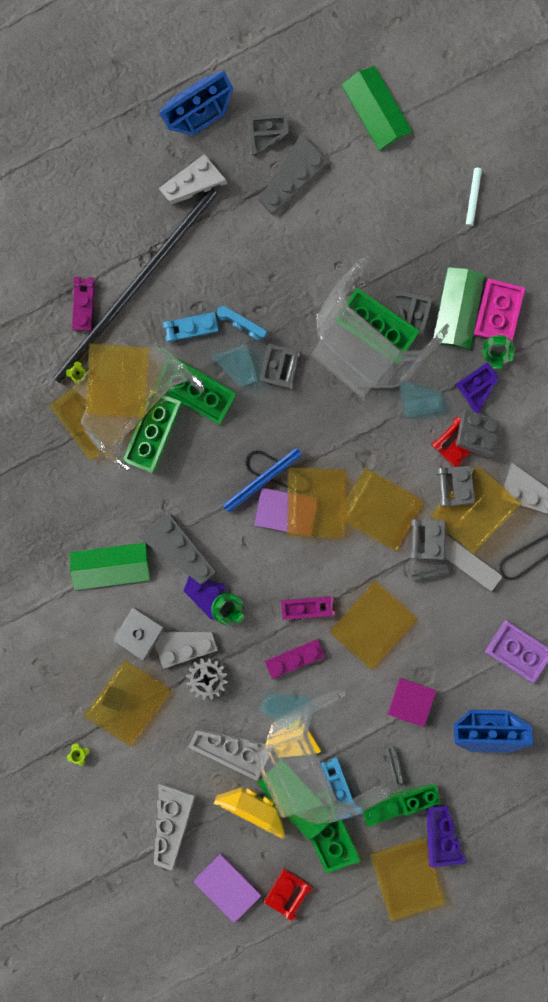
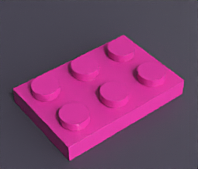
M487 279L473 335L486 339L495 335H503L512 341L525 287Z

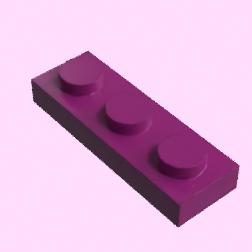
M315 639L264 660L271 678L274 679L325 656L318 639Z

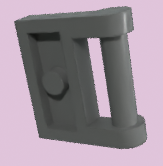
M268 344L259 381L293 390L294 383L292 382L298 358H301L302 352ZM285 355H289L291 359L286 379L283 381L280 380Z
M471 466L438 468L436 470L440 482V507L475 505ZM448 475L453 477L455 499L451 500L448 495Z
M411 520L413 528L410 558L445 560L446 521ZM420 526H425V553H419Z

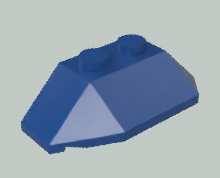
M220 71L202 78L171 98L159 111V114L168 130L194 135L225 115L234 88L225 71Z
M469 710L453 724L454 744L470 752L510 753L533 746L531 725L525 723L508 710Z

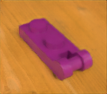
M74 276L73 331L92 330L94 277L81 279V277ZM81 286L87 287V292H81Z
M334 596L281 600L282 620L335 616V609H333ZM320 603H325L326 610H320Z

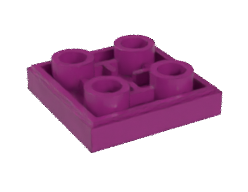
M399 677L387 715L424 727L436 690Z

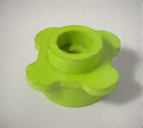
M77 361L71 369L66 370V375L71 377L75 384H80L85 377L89 376V371L82 367L81 362Z
M75 743L71 746L72 750L68 754L67 759L82 766L85 764V758L89 754V749L87 747L82 748L79 744Z

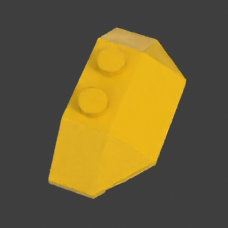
M241 787L216 796L214 804L284 839L285 830L277 805L274 804L275 801L267 796L263 798L257 795L254 789L249 787L247 789Z

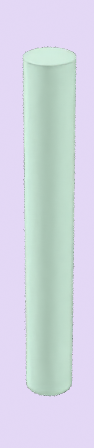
M474 168L466 220L467 226L474 225L482 173L481 168Z

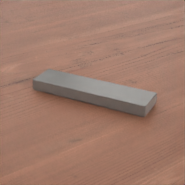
M446 535L445 558L492 592L503 576Z

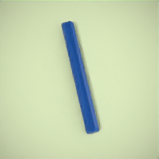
M298 448L293 449L223 504L226 511L231 512L302 456L301 451Z

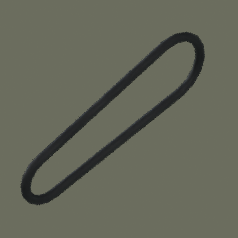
M255 450L246 456L245 466L250 473L260 476L261 474L252 471L248 466V459L252 454L260 453L275 462L279 460L263 451ZM290 466L287 467L289 470L307 479L309 485L306 490L300 491L276 480H270L273 483H276L280 486H283L285 488H288L292 491L301 494L308 492L311 489L312 485L309 477L293 469Z
M548 534L505 557L499 565L501 575L508 580L518 579L546 559L548 554L515 577L506 576L502 570V565L507 559L548 537Z

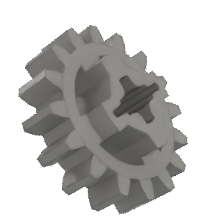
M209 657L208 662L201 658L200 664L197 661L194 662L195 668L189 667L188 670L192 673L186 675L190 679L186 684L192 685L190 692L196 691V698L202 695L203 700H205L206 696H209L212 700L213 694L219 697V690H225L222 684L228 682L227 679H224L228 673L222 672L224 665L219 667V660L212 663L211 657ZM208 666L213 667L217 672L211 671ZM201 668L200 676L194 678L195 672ZM205 674H207L208 677H213L210 679L209 683H207L206 680H201L204 678ZM220 680L219 685L213 689V683ZM200 685V686L204 687L206 691L201 690V689L198 688L197 686Z

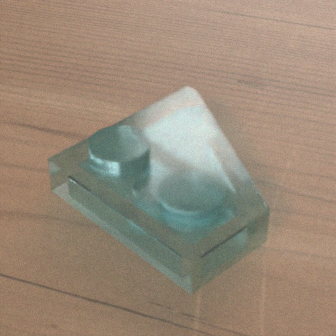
M247 344L212 355V358L230 375L239 387L259 381Z
M403 380L399 381L405 418L444 411L441 392Z
M268 693L258 710L291 731L310 698Z

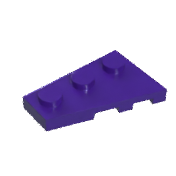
M437 805L426 808L429 866L441 867L467 863L465 857L462 856L461 845L456 838L455 827L448 807Z

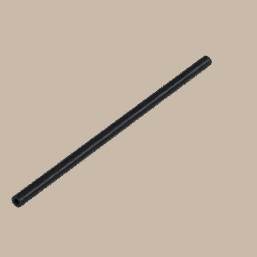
M213 188L205 193L52 378L58 383L62 382L67 376L66 370L71 369L74 363L82 358L218 193Z

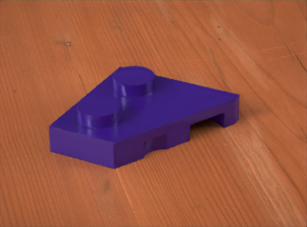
M487 362L455 385L473 412L479 413L492 387L497 382L498 376Z
M188 576L184 592L211 620H214L211 612L212 604L219 595L224 593L226 585L210 579L201 585Z

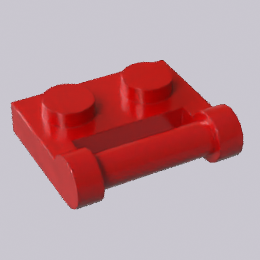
M459 417L453 420V424L437 441L434 440L431 443V446L453 467H457L471 452L456 446L457 438L446 450L442 447L459 429L461 421Z
M283 868L266 896L264 903L283 914L290 921H293L296 917L295 913L306 895L312 891L313 886ZM298 885L302 889L288 909L285 905Z

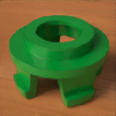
M495 335L488 338L482 347L483 359L490 362L493 369H502L503 363L513 361L515 349L513 342L503 335ZM493 344L495 346H505V350L497 354L491 350Z
M231 593L219 595L212 604L211 612L213 618L225 626L233 622L240 623L245 616L241 612L243 601ZM226 601L230 602V612L228 614H221L219 609L223 607Z

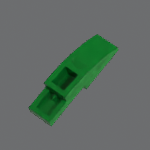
M429 784L378 798L376 802L362 806L361 810L366 826L370 827L403 814L407 816L441 803L436 784Z

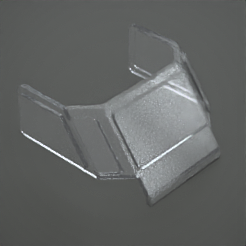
M367 255L364 258L361 257L337 282L320 307L321 310L316 317L319 343L311 354L362 399L372 387H398L404 380L407 381L441 344L448 334V328L450 327L449 324H446L423 350L400 351L346 305L345 292L365 271L370 258Z
M119 338L76 383L73 389L88 402L80 422L84 426L86 434L106 457L122 470L125 468L128 471L130 466L119 454L124 437L172 386L188 380L203 392L204 388L201 386L203 383L164 347L160 349L154 343L135 352Z
M327 691L280 716V720L272 723L265 749L251 753L280 817L283 818L295 814L313 823H330L358 815L387 798L388 794L391 793L390 788L376 786L347 803L337 801L309 741L307 732L313 713L346 695L345 691Z

